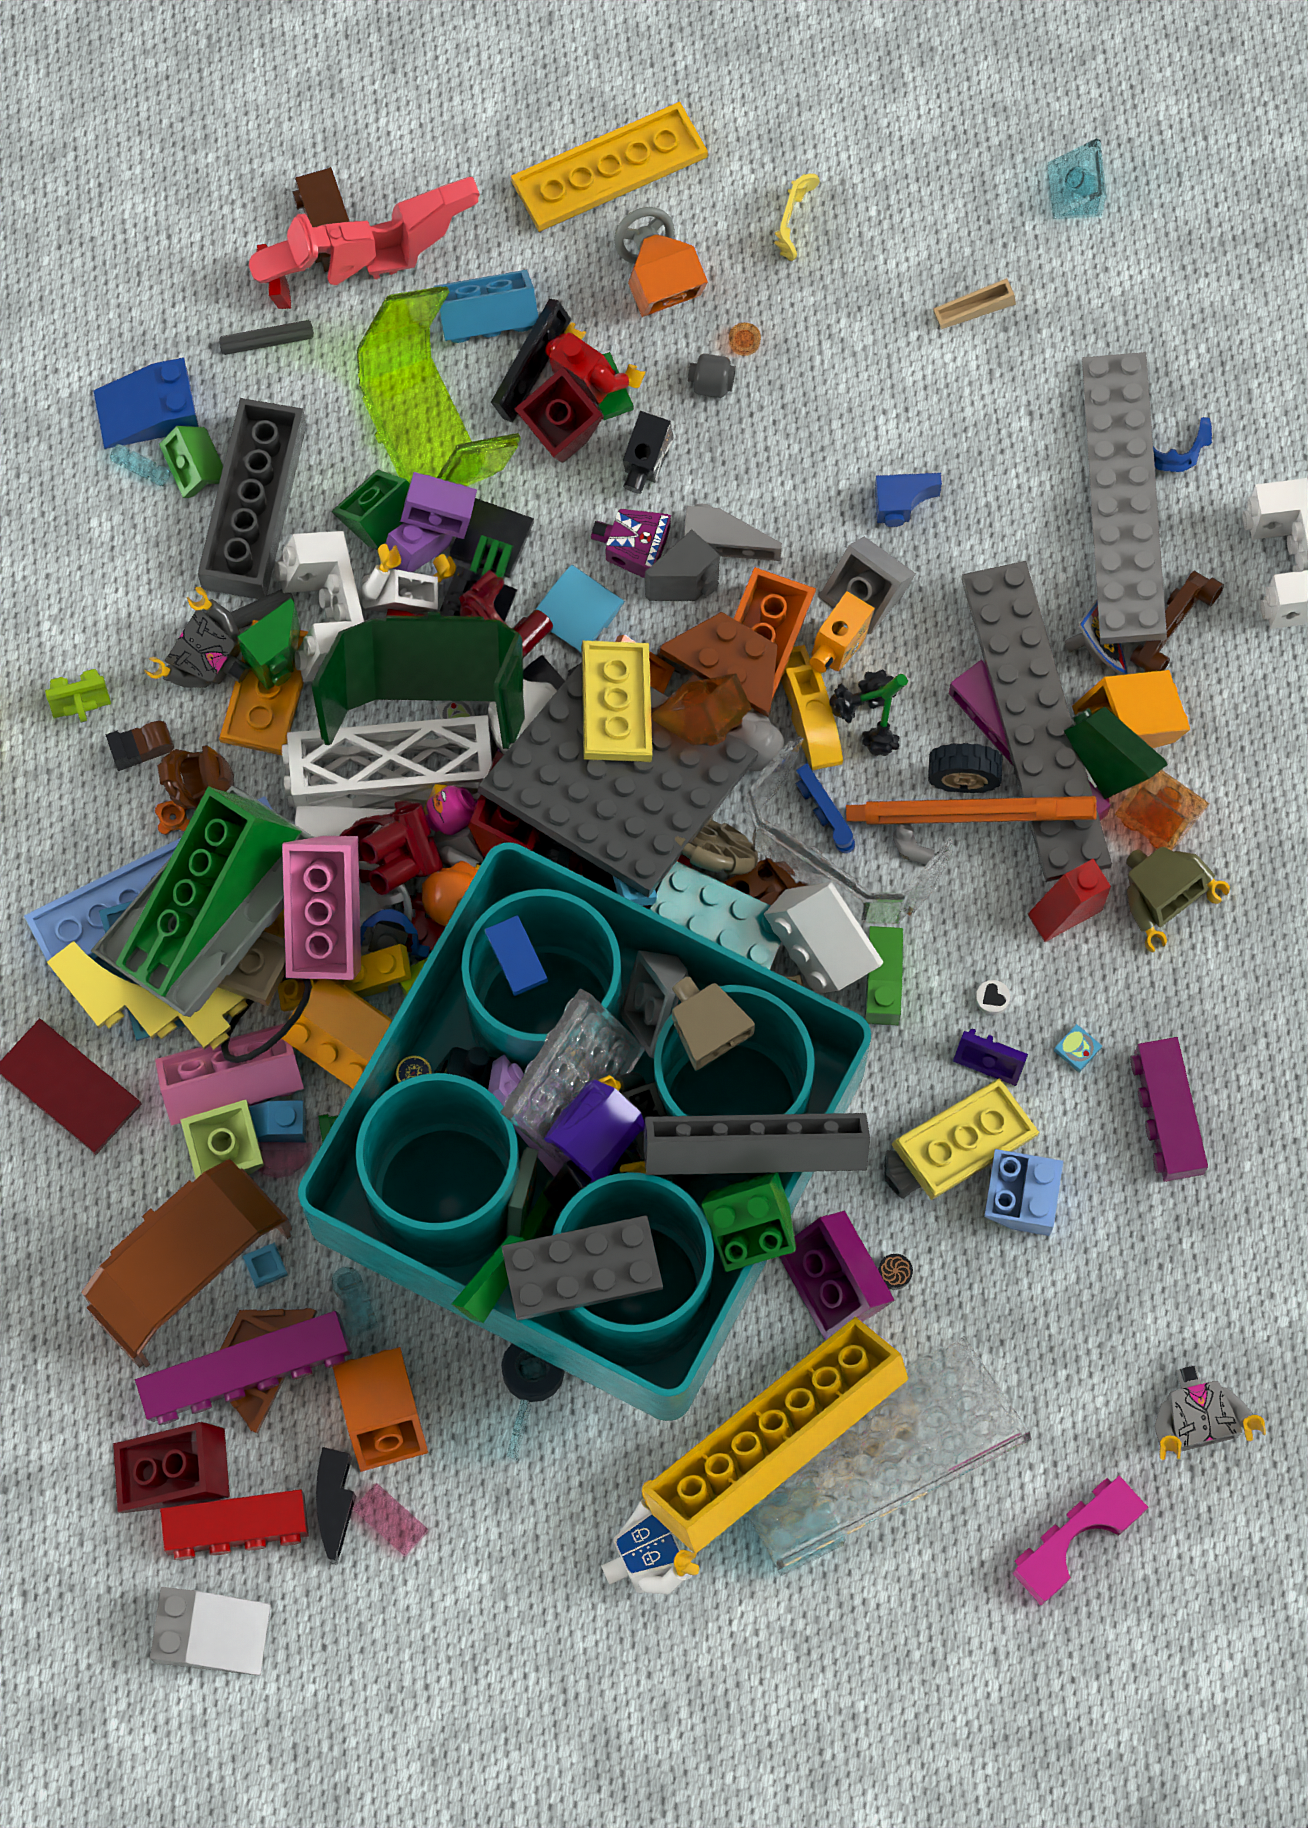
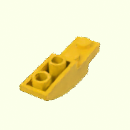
M805 645L795 646L782 675L781 683L791 705V720L811 770L843 765L838 730L822 675L811 667L809 663L810 657Z
M397 944L361 956V970L354 980H335L361 998L388 991L389 985L411 979L407 947ZM292 978L279 984L278 993L281 1011H292L299 1005L305 988L302 979ZM310 979L312 987L319 979Z

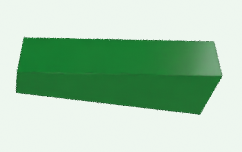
M509 1235L501 1246L526 1240ZM501 1246L451 1303L473 1321L484 1324L509 1283Z

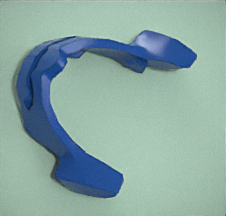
M1201 418L1198 435L1194 439L1193 447L1187 453L1178 454L1176 449H1170L1167 453H1162L1153 446L1155 468L1161 471L1184 472L1195 466L1201 448L1212 444L1210 418Z
M384 909L378 911L366 919L360 927L362 947V943L365 940L364 934L368 927H374L377 922L382 920L400 923L404 926L406 933L412 935L411 955H414L417 961L428 958L430 947L419 943L415 926L406 915L397 910Z

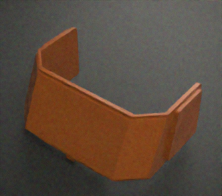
M228 1159L203 1172L193 1182L189 1180L155 1212L150 1208L142 1216L145 1221L110 1251L111 1256L98 1267L81 1293L89 1303V1306L86 1308L94 1320L139 1368L143 1365L147 1368L150 1363L142 1351L156 1331L259 1237L277 1228L288 1240L291 1237L290 1231L292 1230L289 1219L242 1168L239 1169L234 1162Z

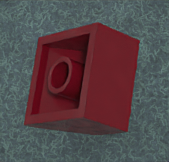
M565 367L560 368L515 408V411L549 453L562 463L589 441L604 417Z

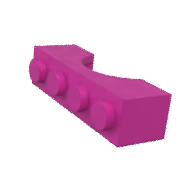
M1120 1475L1112 1482L1108 1478L1104 1479L1092 1491L1096 1496L1087 1505L1080 1501L1066 1514L1070 1520L1063 1527L1059 1528L1056 1524L1053 1525L1041 1536L1040 1539L1044 1542L1043 1545L1035 1552L1029 1547L1014 1561L1018 1567L1012 1574L1041 1606L1071 1578L1066 1564V1552L1070 1541L1075 1536L1091 1529H1103L1119 1536L1149 1508Z

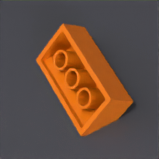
M754 567L734 619L778 645L772 694L773 700L815 595L816 588ZM708 682V688L717 696L718 700L737 707H749Z

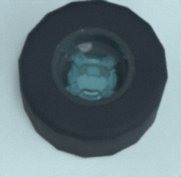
M512 1343L504 1352L501 1363L503 1380L510 1393L518 1399L528 1402L544 1401L553 1396L562 1385L565 1374L564 1370Z

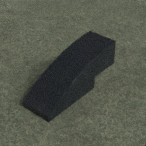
M322 1447L316 1483L317 1518L328 1560L331 1564L338 1565L356 1499L354 1491L344 1489L352 1458L349 1453Z

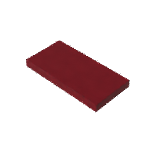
M40 1018L0 1061V1075L95 1155L99 1153L142 1105L141 1101Z

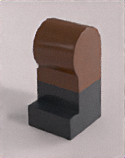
M165 721L150 722L141 728L137 727L119 733L117 730L105 734L118 771L170 753L174 749V744Z

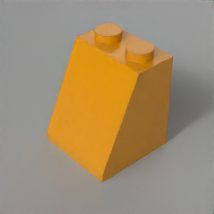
M1169 670L1106 676L1072 705L1075 715L1087 708L1094 712L1105 706L1152 748L1175 743L1190 730L1187 715L1184 712L1177 693V687Z

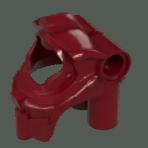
M488 570L470 588L471 590L459 597L461 602L460 616L484 617V620H500L506 624L494 609V600L504 585L503 578L497 577L495 573ZM534 610L528 617H523L512 628L522 637L523 658L553 629V623L549 617L540 610Z
M397 801L394 803L396 809L394 812L361 818L359 821L356 820L350 828L345 829L340 834V836H358L359 861L380 865L372 871L359 869L361 882H370L372 888L380 895H386L413 877H424L439 871L443 867L434 838L427 837L431 834V830L421 803ZM379 825L383 826L378 830L374 831Z

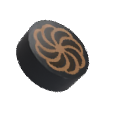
M890 1254L881 1260L878 1271L888 1289L899 1290L909 1284L913 1274V1267L905 1256Z

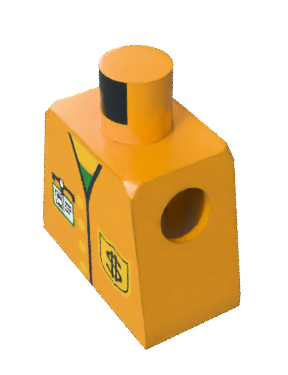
M846 591L817 633L811 653L812 657L809 660L811 667L821 673L826 672L829 667L835 671H840L864 642L875 608Z

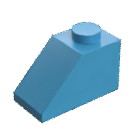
M303 1100L267 1101L249 1107L259 1144L306 1143V1108Z

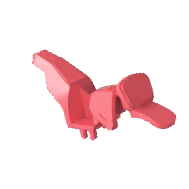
M466 177L399 202L393 208L391 221L370 226L368 220L312 227L306 214H297L287 231L288 240L264 248L251 256L249 260L251 274L257 282L268 283L284 275L305 271L306 268H310L316 261L318 253L331 254L327 279L332 285L340 284L364 266L367 267L369 274L373 275L374 279L380 278L379 274L389 272L392 275L400 270L415 268L419 254L446 234L452 217L478 203L480 194L473 177Z

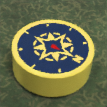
M420 1056L404 1058L396 1069L398 1083L415 1076L432 1074L429 1063Z

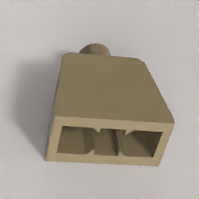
M686 977L673 986L672 990L681 1003L672 1009V1020L696 1071L754 1035L755 1024L752 1019L716 983L700 991L691 977Z

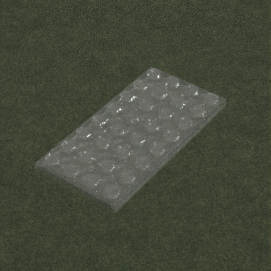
M965 1336L905 1366L909 1380L746 1513L779 1570L1032 1440L1030 1431Z

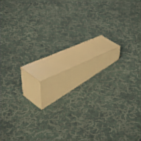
M1006 278L933 308L940 328L944 329L1016 305L1014 292Z

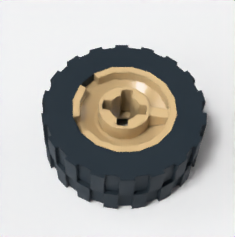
M951 743L949 745H941L938 748L932 749V752L930 751L928 781L935 788L943 789L947 792L984 793L992 791L1002 783L1003 756L999 754L998 750L980 744Z

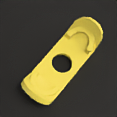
M803 174L798 179L791 181L792 189H788L790 195L782 218L780 231L775 232L779 240L775 241L774 244L780 248V255L786 257L789 261L797 258V251L790 240L791 229L787 227L794 203L801 202L806 192L814 190L819 185V177L816 174Z

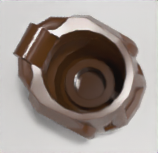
M208 745L202 746V751L195 753L175 749L163 757L161 763L157 765L160 784L164 785L173 803L183 808L196 810L208 786L225 792L231 786H234V774L231 766L221 754Z

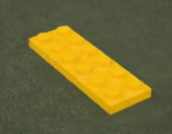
M677 102L511 175V182L538 232L701 161L708 157V150L681 102Z

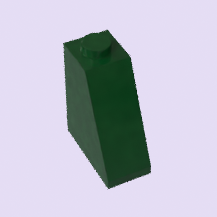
M1105 706L1094 712L1090 708L1081 711L1072 717L1075 723L1064 730V733L1104 799L1150 779L1168 765L1160 754Z

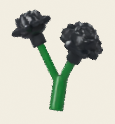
M882 669L875 673L868 671L864 674L865 680L858 682L861 692L852 694L842 683L838 684V688L834 690V694L831 695L829 700L834 716L845 719L848 724L852 722V718H855L856 707L864 705L865 702H868V706L871 709L883 706L881 721L877 723V727L862 733V745L867 746L870 753L874 756H887L892 750L899 749L900 744L898 742L900 737L892 734V731H890L888 718L892 698L908 683V679L904 674H898L896 677L887 676L886 671Z

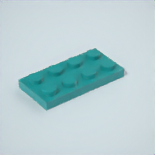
M677 861L656 887V902L654 905H649L648 909L770 970L781 944V940L773 932L770 923L764 916V913L771 905Z

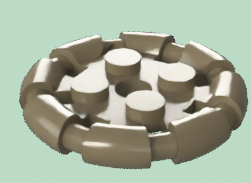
M713 816L691 844H686L681 855L690 858V863L713 872L724 870L728 875H742L751 872L757 866L759 859L757 849L752 842L748 841L745 835L727 823L720 824L714 821ZM679 836L675 837L677 844L682 846L686 839Z

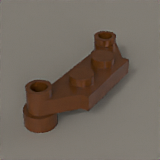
M1194 570L1187 578L1184 586L1181 589L1176 588L1167 601V605H1169L1165 610L1167 640L1146 641L1144 646L1139 644L1133 651L1130 661L1143 668L1145 672L1164 671L1170 662V658L1160 652L1194 604L1200 600L1211 607L1222 593L1224 584L1213 577L1208 579Z

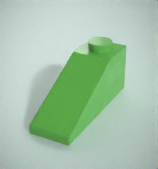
M870 926L869 940L883 960V964L867 974L865 1020L868 1024L898 1026L902 1000L903 928Z

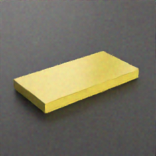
M582 640L584 759L651 762L653 753L649 643Z
M999 1078L897 1138L891 1145L928 1197L933 1200L991 1165L995 1149L1012 1152L1035 1138L1040 1132Z

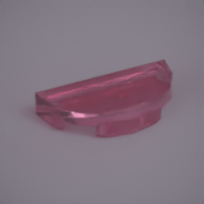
M258 1142L264 1166L259 1168L258 1171L264 1176L273 1178L291 1176L310 1159L313 1144Z

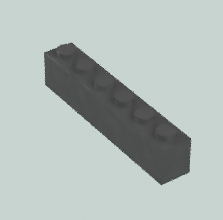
M866 1113L645 1117L644 1159L646 1175L867 1171L870 1134Z

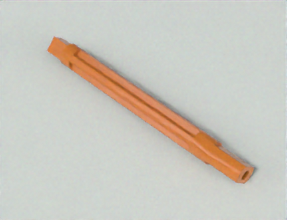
M1095 796L868 801L862 805H846L847 822H866L867 825L1095 820L1097 817Z

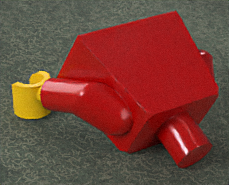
M570 322L563 334L552 339L546 346V354L549 356L553 373L555 374L560 368L565 367L587 396L598 404L603 401L608 393L625 389L628 386L640 388L646 371L637 370L636 365L629 364L625 373L615 374L604 355L582 340L586 331L581 332L575 329L576 324Z

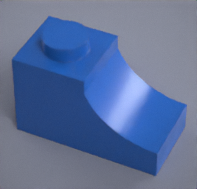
M941 473L876 475L875 502L877 523H885L888 527H898L903 525L904 522H909L911 511L919 503L930 498L940 497L942 487Z

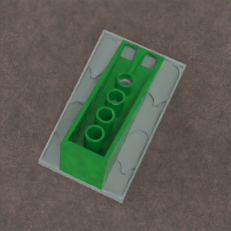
M208 786L172 856L92 948L91 952L183 1016L191 1017L194 1012L202 1008L224 977L233 972L264 929L272 925L284 909L282 844L284 842L314 838V836L237 787L231 786L225 792Z

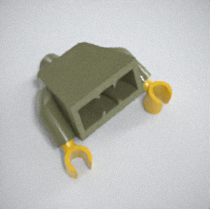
M1160 847L1150 856H1147L1144 852L1137 849L1126 860V864L1132 869L1128 873L1130 884L1127 889L1129 909L1140 931L1146 932L1145 946L1151 952H1155V948L1151 944V937H1158L1163 946L1167 943L1166 935L1161 931L1155 930L1154 926L1156 924L1161 928L1205 892L1207 899L1214 904H1219L1222 901L1220 896L1215 893V888L1220 889L1225 895L1230 892L1228 883L1221 880L1216 881L1214 879L1215 874L1198 855L1193 853L1173 852L1166 847Z

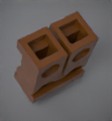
M792 850L778 857L773 852L765 857V860L759 861L751 872L735 875L723 882L769 905H772L786 889L817 884L811 876H807L798 883L791 877V874L801 869L800 860Z

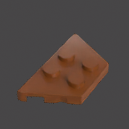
M720 612L667 641L660 647L662 655L764 716L769 717L771 714L778 647L774 642L725 613Z
M312 1308L239 1310L220 1350L315 1318L317 1311ZM285 1377L278 1379L279 1385L259 1391L257 1386L244 1391L245 1397L230 1402L251 1431L258 1434Z

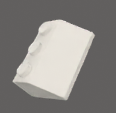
M832 882L786 889L764 913L773 932L779 937L789 952L790 958L797 964L808 985L817 994L839 991L883 964V960Z

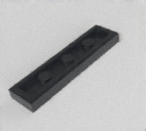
M549 298L491 400L492 405L504 420L509 422L515 420L518 415L515 408L528 397L549 360V356L546 354L547 344L552 339L563 334L571 321L570 316L559 300Z

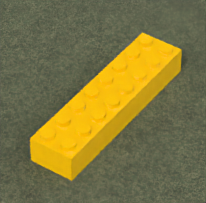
M854 1317L645 1486L642 1490L651 1514L693 1553L697 1554L909 1380L901 1353L857 1317Z

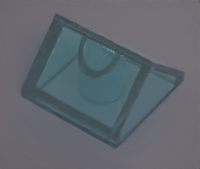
M1096 138L1048 162L1053 219L1102 217L1106 200L1101 140Z

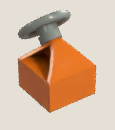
M642 207L630 212L619 223L614 236V244L619 256L625 261L635 264L628 284L642 317L701 296L708 283L694 246L673 239L675 229L671 217L665 211L656 207ZM655 217L647 226H642L639 229L628 228L639 218ZM664 224L665 235L661 236L657 230ZM624 239L634 240L639 250L638 255L632 254L626 249Z

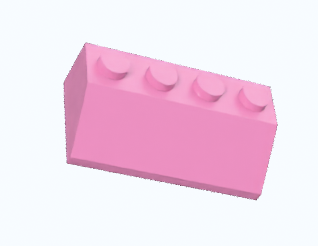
M320 836L284 842L282 844L286 978L354 980L361 970L358 836Z
M286 1023L230 1038L228 1045L230 1054L240 1056L252 1052L270 1040ZM280 1039L269 1050L254 1059L241 1063L225 1060L221 1045L215 1050L211 1046L204 1050L201 1046L155 1059L160 1091L171 1126L181 1124L180 1119L245 1099L249 1106H253L265 1099L276 1096H289L297 1090L304 1089L294 1048L283 1039Z

